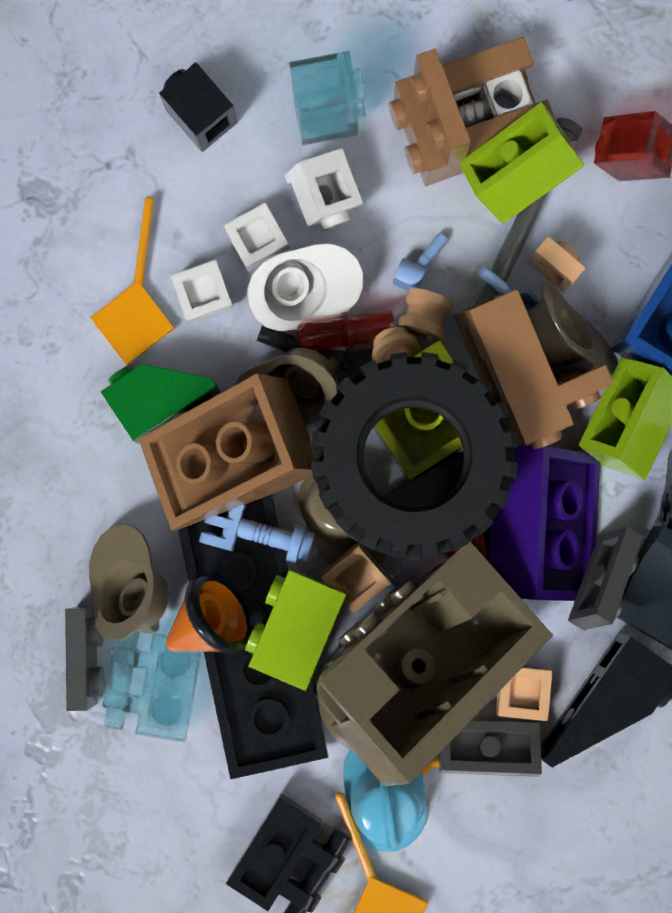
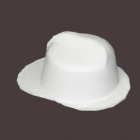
M332 243L313 244L286 251L265 260L254 271L247 288L248 305L255 319L265 327L277 331L295 330L307 325L334 319L348 312L358 301L363 289V271L357 258L346 248Z

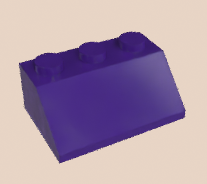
M518 446L515 448V462L518 463L517 476L515 480H512L508 492L511 496L504 509L500 510L492 520L494 523L490 526L488 562L521 599L575 601L597 541L600 462L589 453L549 446L534 449L533 446Z

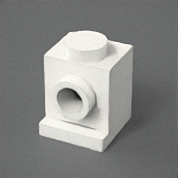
M343 148L300 161L285 174L287 183H291L308 227L321 223L323 230L328 231L351 221L348 213L363 204ZM321 192L326 196V199H327L326 205H325V202H324V200H323V197H322Z

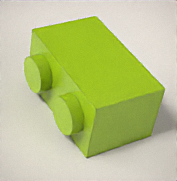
M542 102L459 162L475 196L502 224L585 166L566 133Z
M621 357L611 377L613 385L606 387L578 446L605 467L646 480L672 426V376L662 367Z
M293 569L288 571L286 578L276 575L265 601L266 604L273 606L272 612L266 625L259 622L256 623L245 648L246 651L253 653L248 667L306 691L343 604L346 592Z

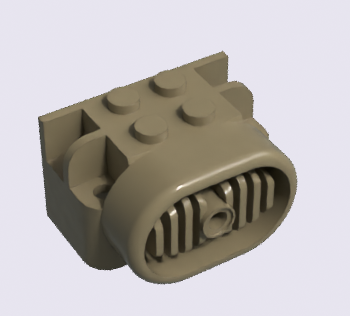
M469 541V544L459 548L445 562L434 567L419 581L416 582L411 577L398 589L395 587L374 606L376 611L365 620L358 621L339 638L338 641L341 646L330 656L324 665L317 684V701L321 718L331 735L344 747L354 751L383 786L410 784L553 637V634Z

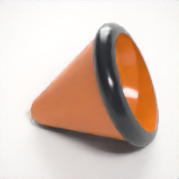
M207 575L195 577L186 588L185 598L167 635L166 647L173 652H222L234 654L242 651L246 647L251 633L250 620L242 601L222 580Z

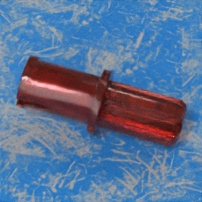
M390 309L349 316L348 312H341L339 318L300 323L297 326L296 338L299 348L306 347L317 351L344 346L345 350L348 351L352 350L355 344L373 342L380 332L388 329L389 326H395V322Z

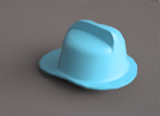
M349 750L344 761L343 771L345 795L364 845L376 851L394 852L408 847L420 836L426 824L427 805L422 772L410 784L385 787L356 753Z

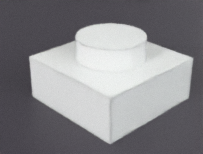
M266 203L223 225L226 234L247 271L254 269L274 255L290 249L285 236Z
M216 259L170 276L188 324L234 308Z

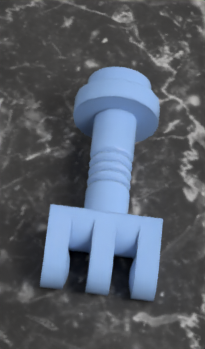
M246 504L229 510L226 518L215 515L204 521V523L222 527L223 531L221 537L213 533L201 532L199 539L201 543L233 551L237 537L250 541L254 540V542H259L260 544H268L271 547L288 551L286 561L294 564L297 563L298 559L307 562L315 535L313 532L306 531L307 525L297 523L294 532L277 527H267L266 524L262 525V523L258 524L256 521L245 519L243 515Z

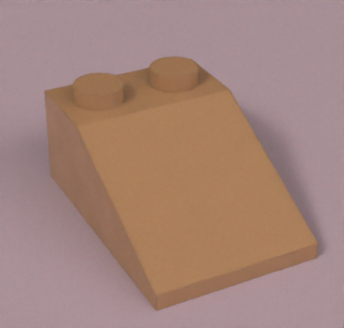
M257 373L138 439L171 531L182 529L282 491L313 475L311 467L313 462L312 441L289 382L285 378Z

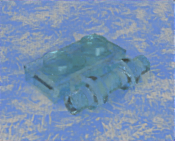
M140 632L133 633L126 639L119 640L118 646H113L110 662L114 664L110 690L104 692L102 707L107 709L103 727L122 730L126 712L138 714L135 734L185 742L189 729L201 652H173L166 647L167 635L158 633L152 634L149 652L137 649ZM134 667L146 669L141 696L129 693Z

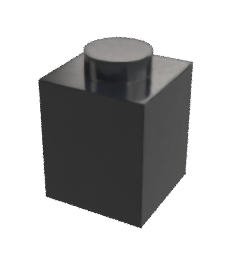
M196 62L187 70L180 69L174 72L166 80L163 89L159 92L167 113L201 152H204L238 123L234 105Z

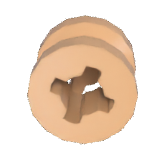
M410 288L406 296V302L409 306L407 312L400 316L397 327L406 328L415 337L435 342L440 340L442 342L446 332L443 322L445 317L452 313L455 303L441 294L420 288Z

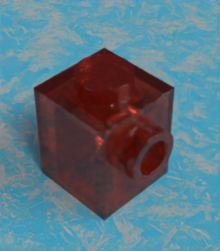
M656 111L604 117L600 136L595 146L594 164L618 181L670 178L672 169V124Z

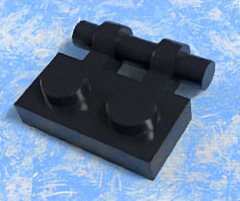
M280 793L229 875L226 885L266 911L270 910L278 895H281L290 901L283 913H313L322 899L319 892L330 874H337L345 861L343 853L352 839L343 831L335 829L326 844L319 842L314 837L322 825V819ZM304 855L312 860L314 864L303 882L296 881L290 876Z

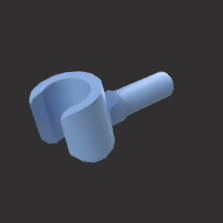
M439 233L423 254L420 255L417 264L402 258L395 273L393 284L407 291L410 288H419L427 268L431 265V261L448 242L447 237Z
M487 266L482 267L478 273L483 280L500 294L516 290ZM529 289L518 290L521 298L530 306H534L537 303V297L533 291Z

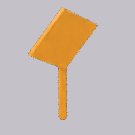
M147 196L144 201L134 283L90 317L126 366L130 365L175 329L143 287L154 199L151 196Z
M337 792L335 799L367 878V884L353 913H424L428 906L427 900L377 878L345 794Z

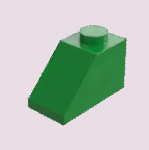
M144 364L136 368L133 365H128L118 370L108 379L110 385L100 391L132 441L140 444L138 440L140 437L221 393L211 377Z

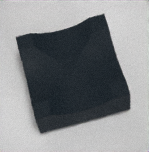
M653 526L637 554L639 562L635 571L629 576L622 596L624 605L617 618L672 650V530L665 526Z

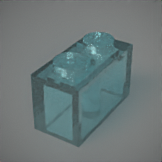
M349 51L289 62L293 101L302 146L358 135V118L366 116L364 105L366 87L362 68H352Z

